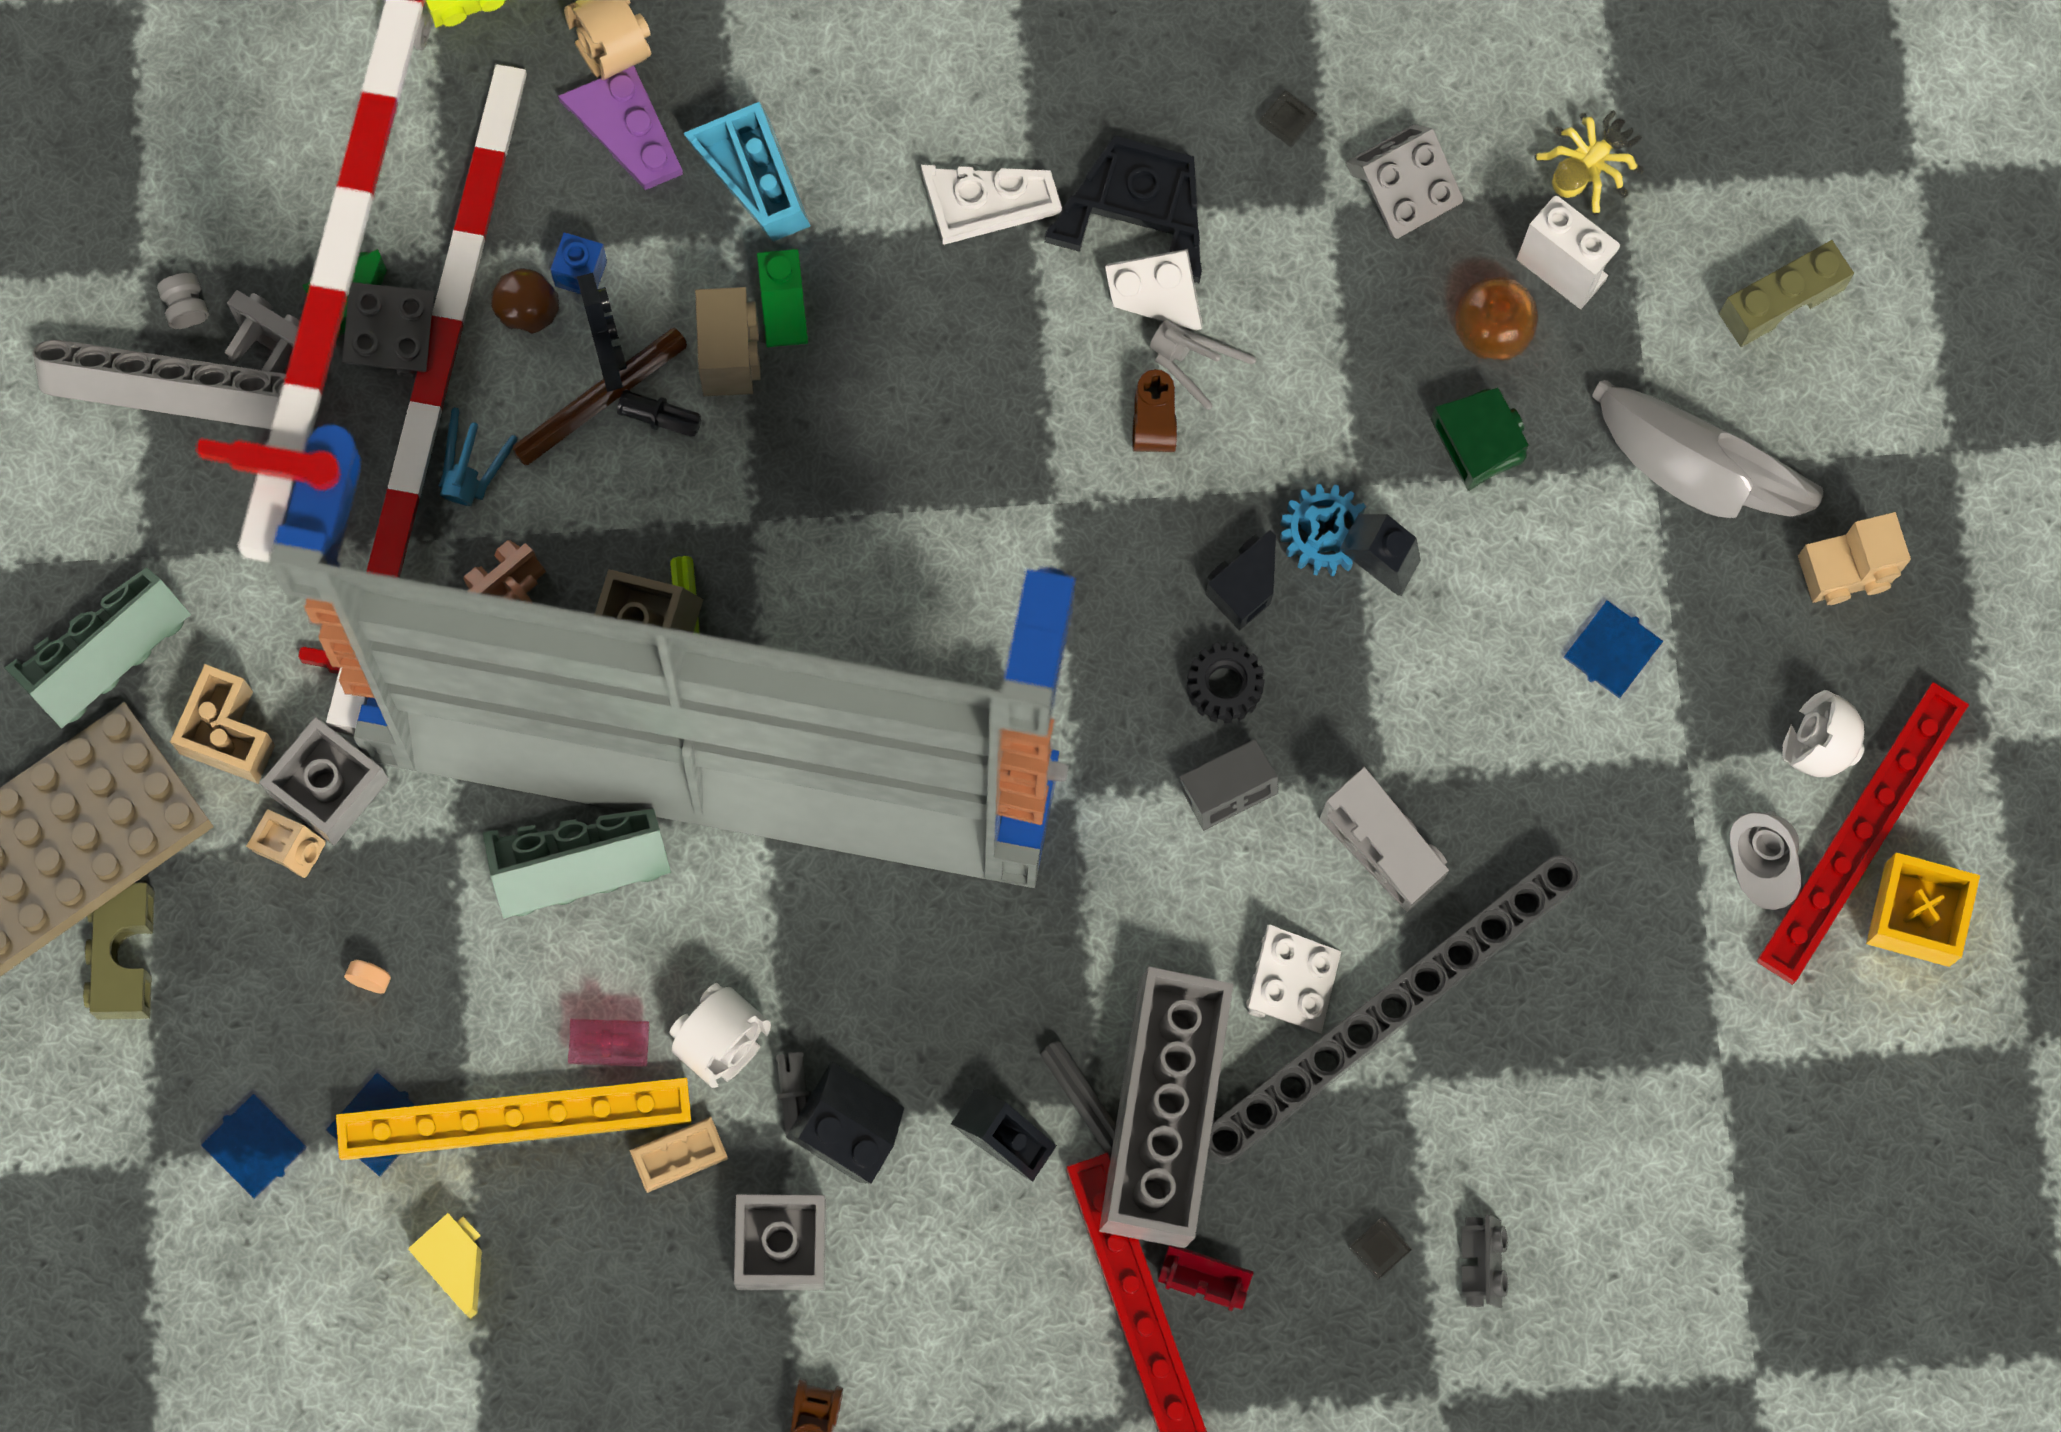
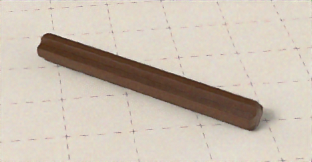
M676 328L668 330L625 362L627 369L619 371L623 388L607 392L603 378L514 444L512 449L515 456L524 465H529L617 400L624 390L632 389L687 347L685 337Z

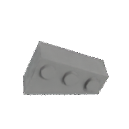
M1365 767L1326 801L1319 820L1406 912L1410 911L1445 879L1449 869L1445 866L1447 861L1443 854L1432 844L1428 845L1411 820L1400 811Z

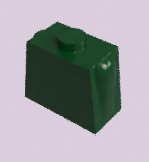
M1499 388L1484 389L1468 397L1434 408L1431 422L1467 491L1525 461L1527 457L1526 450L1529 444L1522 433L1524 431L1523 421L1515 408H1509Z

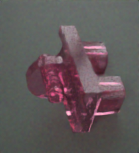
M570 1019L568 1063L648 1067L649 1021Z

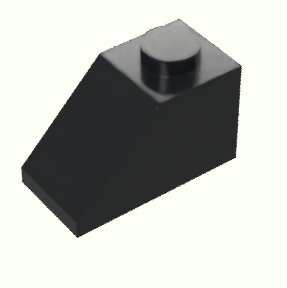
M1358 514L1339 549L1394 594L1402 596L1421 561L1417 538L1388 514Z
M974 1088L951 1123L975 1145L1032 1182L1057 1146L1007 1102L977 1088Z

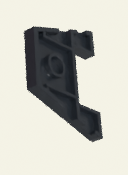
M1114 136L1086 175L1085 181L1075 195L1071 196L1065 204L1057 220L1047 229L1044 243L1080 252L1091 214L1105 216L1173 234L1169 252L1188 249L1194 282L1200 283L1202 266L1200 261L1194 156Z

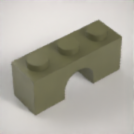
M1830 240L1727 297L1719 315L1739 346L1743 347L1774 330L1782 319L1798 308L1807 305L1809 309H1812L1844 291L1855 273L1833 240Z
M133 883L87 916L88 922L93 923L92 939H87L85 944L86 964L91 965V982H85L83 1000L85 1008H90L89 1012L98 1020L150 1019L152 976L144 968H124L118 962V951L124 940L135 934H153L155 891L147 883Z

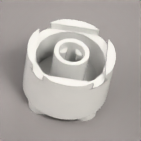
M714 983L703 993L700 999L701 1004L690 1016L688 1014L682 1015L676 1020L669 1031V1034L675 1038L672 1044V1052L712 1088L718 1087L716 1079L722 1077L728 1082L746 1066L761 1048L755 1042L760 1032L768 1036L771 1028L770 1021L733 988H723L718 983Z

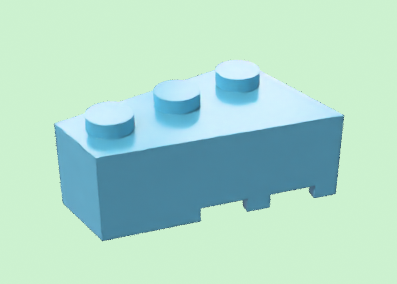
M760 102L683 133L693 149L773 242L811 226L771 121Z

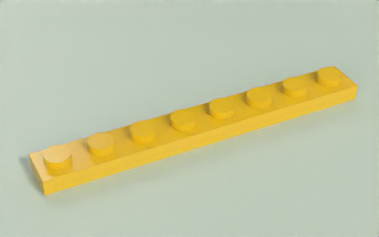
M687 1078L336 1115L340 1160L692 1123Z

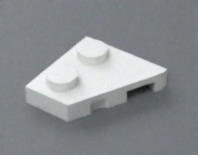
M1188 249L1110 263L1105 266L1113 307L1161 321L1168 320L1175 325L1192 330L1202 329L1203 324Z

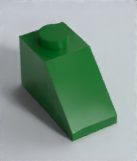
M799 249L757 253L767 347L808 344Z

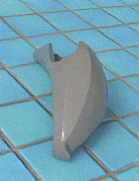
M1608 380L1600 381L1593 392L1592 398L1601 404L1603 418L1616 444L1630 461L1657 485L1697 510L1716 517L1736 518L1744 505L1762 512L1782 516H1797L1815 510L1822 501L1823 488L1820 485L1805 478L1743 439L1686 411L1642 392L1629 388L1615 387Z

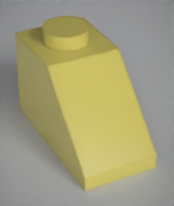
M447 1213L413 1243L408 1250L465 1315L471 1319L477 1314L482 1250L474 1241L480 1237V1234L464 1216L456 1222Z

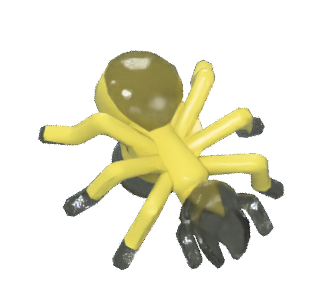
M1614 110L1602 122L1604 130L1602 131L1601 141H1596L1594 119L1588 117L1586 113H1581L1579 117L1581 123L1587 127L1589 146L1585 144L1574 128L1562 129L1556 126L1553 129L1554 133L1562 138H1572L1578 148L1573 150L1564 146H1557L1550 152L1535 154L1534 158L1536 161H1548L1559 155L1570 157L1559 163L1553 175V189L1561 197L1570 198L1577 196L1585 188L1593 185V216H1598L1600 213L1601 171L1613 177L1616 190L1622 198H1626L1629 195L1623 185L1621 172L1604 161L1626 162L1629 169L1639 174L1643 173L1644 169L1641 165L1636 164L1631 154H1609L1612 149L1631 148L1642 138L1641 135H1637L1630 141H1627L1633 134V128L1620 133V130L1625 125V120L1623 119L1614 120L1611 126H1609V121L1616 115Z

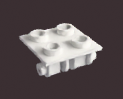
M1267 925L1265 936L1262 937L1261 941L1262 948L1259 960L1255 965L1256 972L1252 977L1253 984L1250 996L1246 1001L1247 1008H1249L1248 1014L1262 1018L1266 1014L1321 1034L1341 951L1275 926Z

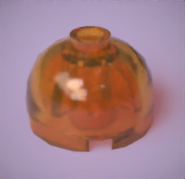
M1502 276L1484 278L1473 284L1460 299L1455 315L1456 334L1463 346L1479 358L1486 360L1487 358L1501 359L1500 361L1510 360L1523 353L1533 341L1538 324L1536 301L1530 291L1516 280Z

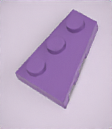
M634 66L604 81L600 78L558 96L559 102L583 123L588 132L593 137H596L612 153V156L645 190L683 175L678 159Z

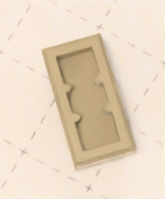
M712 1117L630 1150L647 1193L728 1159Z

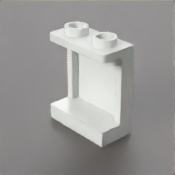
M1554 196L1530 223L1516 260L1579 309H1582L1606 281L1608 274L1603 269L1619 250L1620 244L1559 196Z

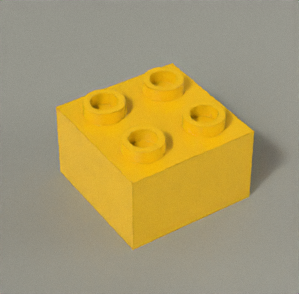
M1896 852L1884 864L1866 944L1950 967L1962 958L1980 875Z

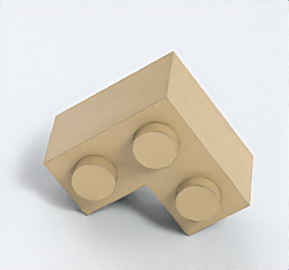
M1896 512L1857 521L1846 535L1806 544L1798 555L1812 603L1826 600L1827 605L1838 604L1850 599V593L1866 590L1867 595H1874L1890 589V583H1893L1896 578L1901 576V571L1911 560Z
M204 664L170 740L178 753L259 784L275 747L267 732L240 723L253 694L246 680Z

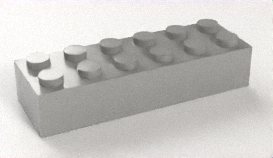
M1148 967L1140 978L1100 1221V1232L1186 1248L1195 1238L1232 997V983L1154 967Z

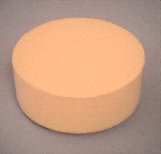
M362 960L351 961L344 976L346 980L355 986L378 994L385 993L391 979L389 973L384 969Z

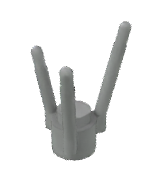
M1165 320L1160 325L1150 343V349L1159 353L1155 362L1165 367L1208 410L1212 408V403L1175 365L1173 360L1177 359L1181 362L1189 351L1192 350L1214 361L1221 359L1220 354L1216 353L1219 352L1249 364L1256 362L1254 356L1193 333L1168 320Z

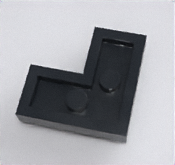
M593 272L577 276L606 390L609 392L621 389L623 384L619 371L626 370L627 366L621 345L612 346L611 341L619 339L613 315L604 316V313L612 312L606 287L597 289Z

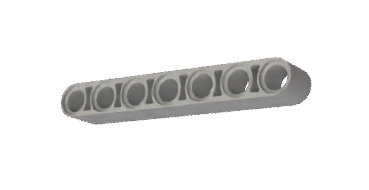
M63 340L44 341L33 350L38 386L44 394L272 429L286 374Z

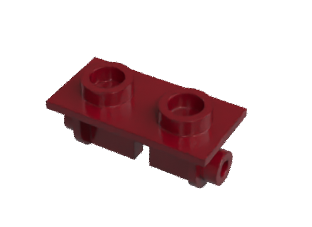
M1169 1245L1158 1282L1166 1284L1165 1289L1167 1290L1171 1288L1195 1296L1196 1293L1205 1295L1204 1300L1228 1307V1310L1233 1311L1234 1307L1242 1310L1254 1272L1185 1248Z

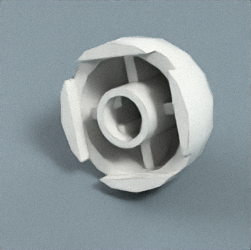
M1823 690L1811 697L1799 710L1805 717L1798 733L1796 734L1792 724L1783 743L1782 757L1784 761L1802 773L1814 777H1831L1844 771L1849 766H1854L1861 759L1864 753V722L1856 708L1839 695Z

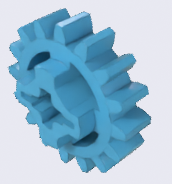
M1317 484L1314 495L1311 496L1309 492L1303 489L1299 495L1300 503L1293 500L1289 501L1287 510L1291 515H1283L1280 524L1288 529L1281 532L1280 541L1291 542L1286 550L1287 557L1296 554L1300 556L1298 568L1302 569L1307 563L1312 564L1313 575L1316 576L1319 574L1321 567H1327L1330 576H1335L1337 565L1340 564L1345 570H1351L1353 565L1352 559L1339 550L1349 532L1345 528L1344 519L1347 516L1353 525L1358 514H1363L1366 508L1364 503L1356 506L1352 504L1354 496L1352 491L1342 497L1339 496V485H1334L1330 493H1325L1322 485ZM1318 506H1330L1328 508H1316ZM1335 519L1333 531H1328L1317 540L1319 528H1325L1327 524L1330 525ZM1298 523L1301 525V529L1307 532L1308 540L1305 544L1300 538ZM1327 551L1336 552L1335 554L1330 555L1320 554L1321 552Z

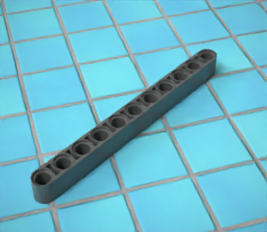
M1563 855L1554 856L1545 861L1212 1124L1207 1157L1219 1164H1228L1236 1160L1564 901L1579 882L1580 871L1576 862ZM1551 870L1561 871L1567 877L1568 885L1560 888L1552 885L1548 880L1547 873ZM1518 896L1529 897L1535 904V912L1526 914L1519 911L1514 899ZM1491 921L1498 924L1502 930V938L1496 940L1487 938L1482 932V923ZM1456 947L1464 949L1469 955V964L1465 966L1455 965L1448 956V950ZM1423 973L1432 976L1436 982V990L1432 992L1421 991L1415 983V976ZM1386 1000L1397 1001L1403 1008V1016L1395 1019L1387 1017L1382 1011L1381 1003ZM1353 1026L1364 1027L1370 1035V1042L1365 1045L1354 1044L1348 1036V1029ZM1320 1052L1330 1053L1336 1060V1069L1330 1072L1320 1070L1314 1063V1056ZM1292 1078L1297 1080L1303 1087V1095L1298 1098L1286 1097L1281 1091L1280 1083L1285 1079ZM1253 1105L1263 1106L1268 1111L1270 1120L1264 1125H1255L1249 1121L1246 1110ZM1218 1132L1230 1133L1235 1139L1236 1147L1230 1152L1219 1151L1212 1142L1214 1134Z

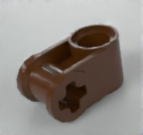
M1149 370L1140 377L1134 397L1133 452H1175L1177 419L1175 415L1174 381L1169 374L1162 370ZM1150 387L1157 388V393L1160 394L1159 399H1152V394L1149 392Z
M799 1379L793 1405V1421L790 1432H833L838 1421L844 1387L837 1386L834 1390L808 1385L807 1380Z

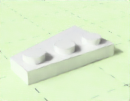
M921 165V173L943 245L1062 213L1059 196L1051 171L1001 168L999 171L973 170V167L958 166V170L936 169L935 165Z

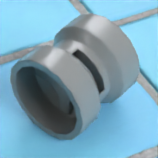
M193 273L175 274L158 283L157 289L160 299L168 306L165 315L171 328L184 329L200 324L208 318L209 312L204 300L199 299L201 287L197 275Z

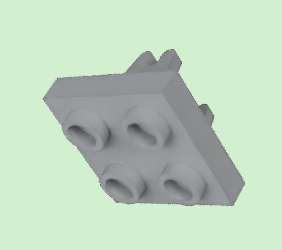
M236 290L227 304L239 326V330L227 347L225 354L229 355L228 359L236 364L256 340L273 350L262 370L281 373L290 362L300 321L289 314L282 318L271 311L273 307L269 302L255 293L248 297Z

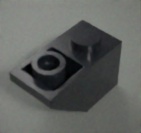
M1271 530L1261 538L1257 534L1252 536L1241 546L1238 551L1241 555L1230 565L1226 561L1222 562L1207 577L1210 582L1207 585L1206 596L1239 631L1271 604L1274 593L1276 535Z

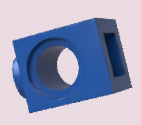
M564 232L550 269L555 287L581 294L577 276L593 272L598 289L607 264L604 245Z

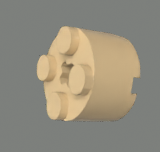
M577 0L565 6V18L569 30L577 27L576 31L579 40L575 41V44L591 72L596 77L601 76L603 81L651 56V50L645 40L646 37L651 35L649 27L640 13L633 14L629 7L630 0Z

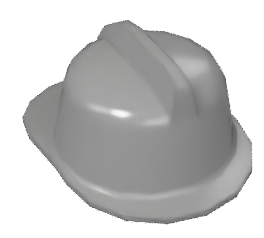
M1775 811L1766 813L1752 812L1742 815L1733 823L1729 833L1739 885L1752 903L1761 908L1777 910L1787 907L1796 899L1801 888V871L1797 854L1799 850L1798 834L1795 828L1786 819L1777 816Z

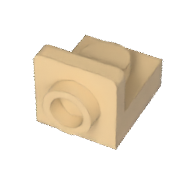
M267 809L246 847L256 854L279 863L295 874L305 878L318 860L325 846V840L303 824Z

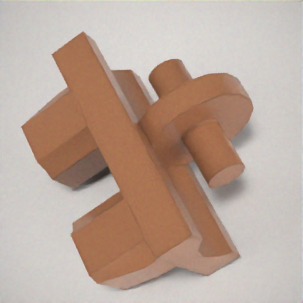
M507 540L496 549L494 556L499 562L496 568L487 573L481 566L474 567L463 578L469 588V592L532 603L526 593L538 584L536 580L546 571L537 560L534 551L526 543L520 547L511 540Z

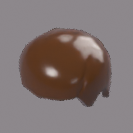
M519 268L500 277L491 295V308L496 317L500 319V322L509 329H521L533 334L552 324L559 311V295L541 273L531 269Z

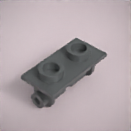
M1485 1215V1225H1483V1218L1481 1217L1465 1218L1466 1226L1461 1227L1462 1258H1478V1266H1462V1298H1466L1467 1307H1484V1299H1486V1304L1502 1308V1297H1506L1508 1293L1507 1273L1505 1270H1502V1253H1505L1508 1247L1506 1228L1501 1226L1500 1219L1491 1215Z

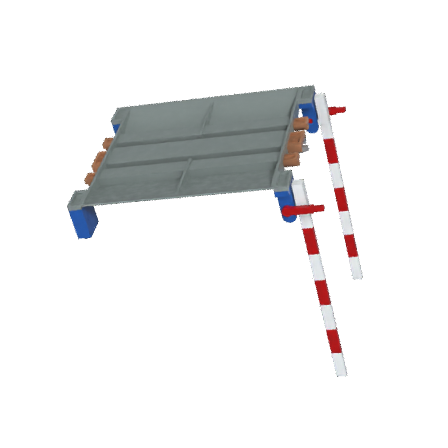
M386 0L269 441L265 445L239 440L229 444L200 439L196 447V451L202 459L228 463L234 470L257 474L238 547L244 558L269 562L284 594L306 598L304 608L309 617L308 623L321 627L318 638L324 650L301 647L298 657L303 664L324 667L330 673L338 674L326 720L327 726L335 732L354 735L360 751L380 765L628 812L654 809L656 817L1035 888L1056 781H1066L1069 768L1068 765L1058 762L1059 751L1052 750L1053 742H1051L1054 719L1051 718L1072 614L1075 578L1066 576V573L1060 569L1053 567H1040L1037 571L1026 569L1002 691L400 579L525 84L526 69L495 65L432 312L426 372L417 371L367 570L362 572L341 568L338 555L361 470V459L355 449L352 436L346 429L337 425H325L317 428L313 433L312 429L425 0Z

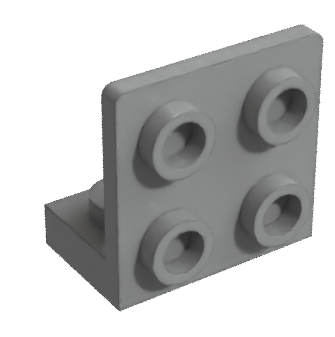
M1414 124L1345 162L1352 177L1367 181L1388 231L1393 238L1398 239L1463 202L1462 194L1433 128Z

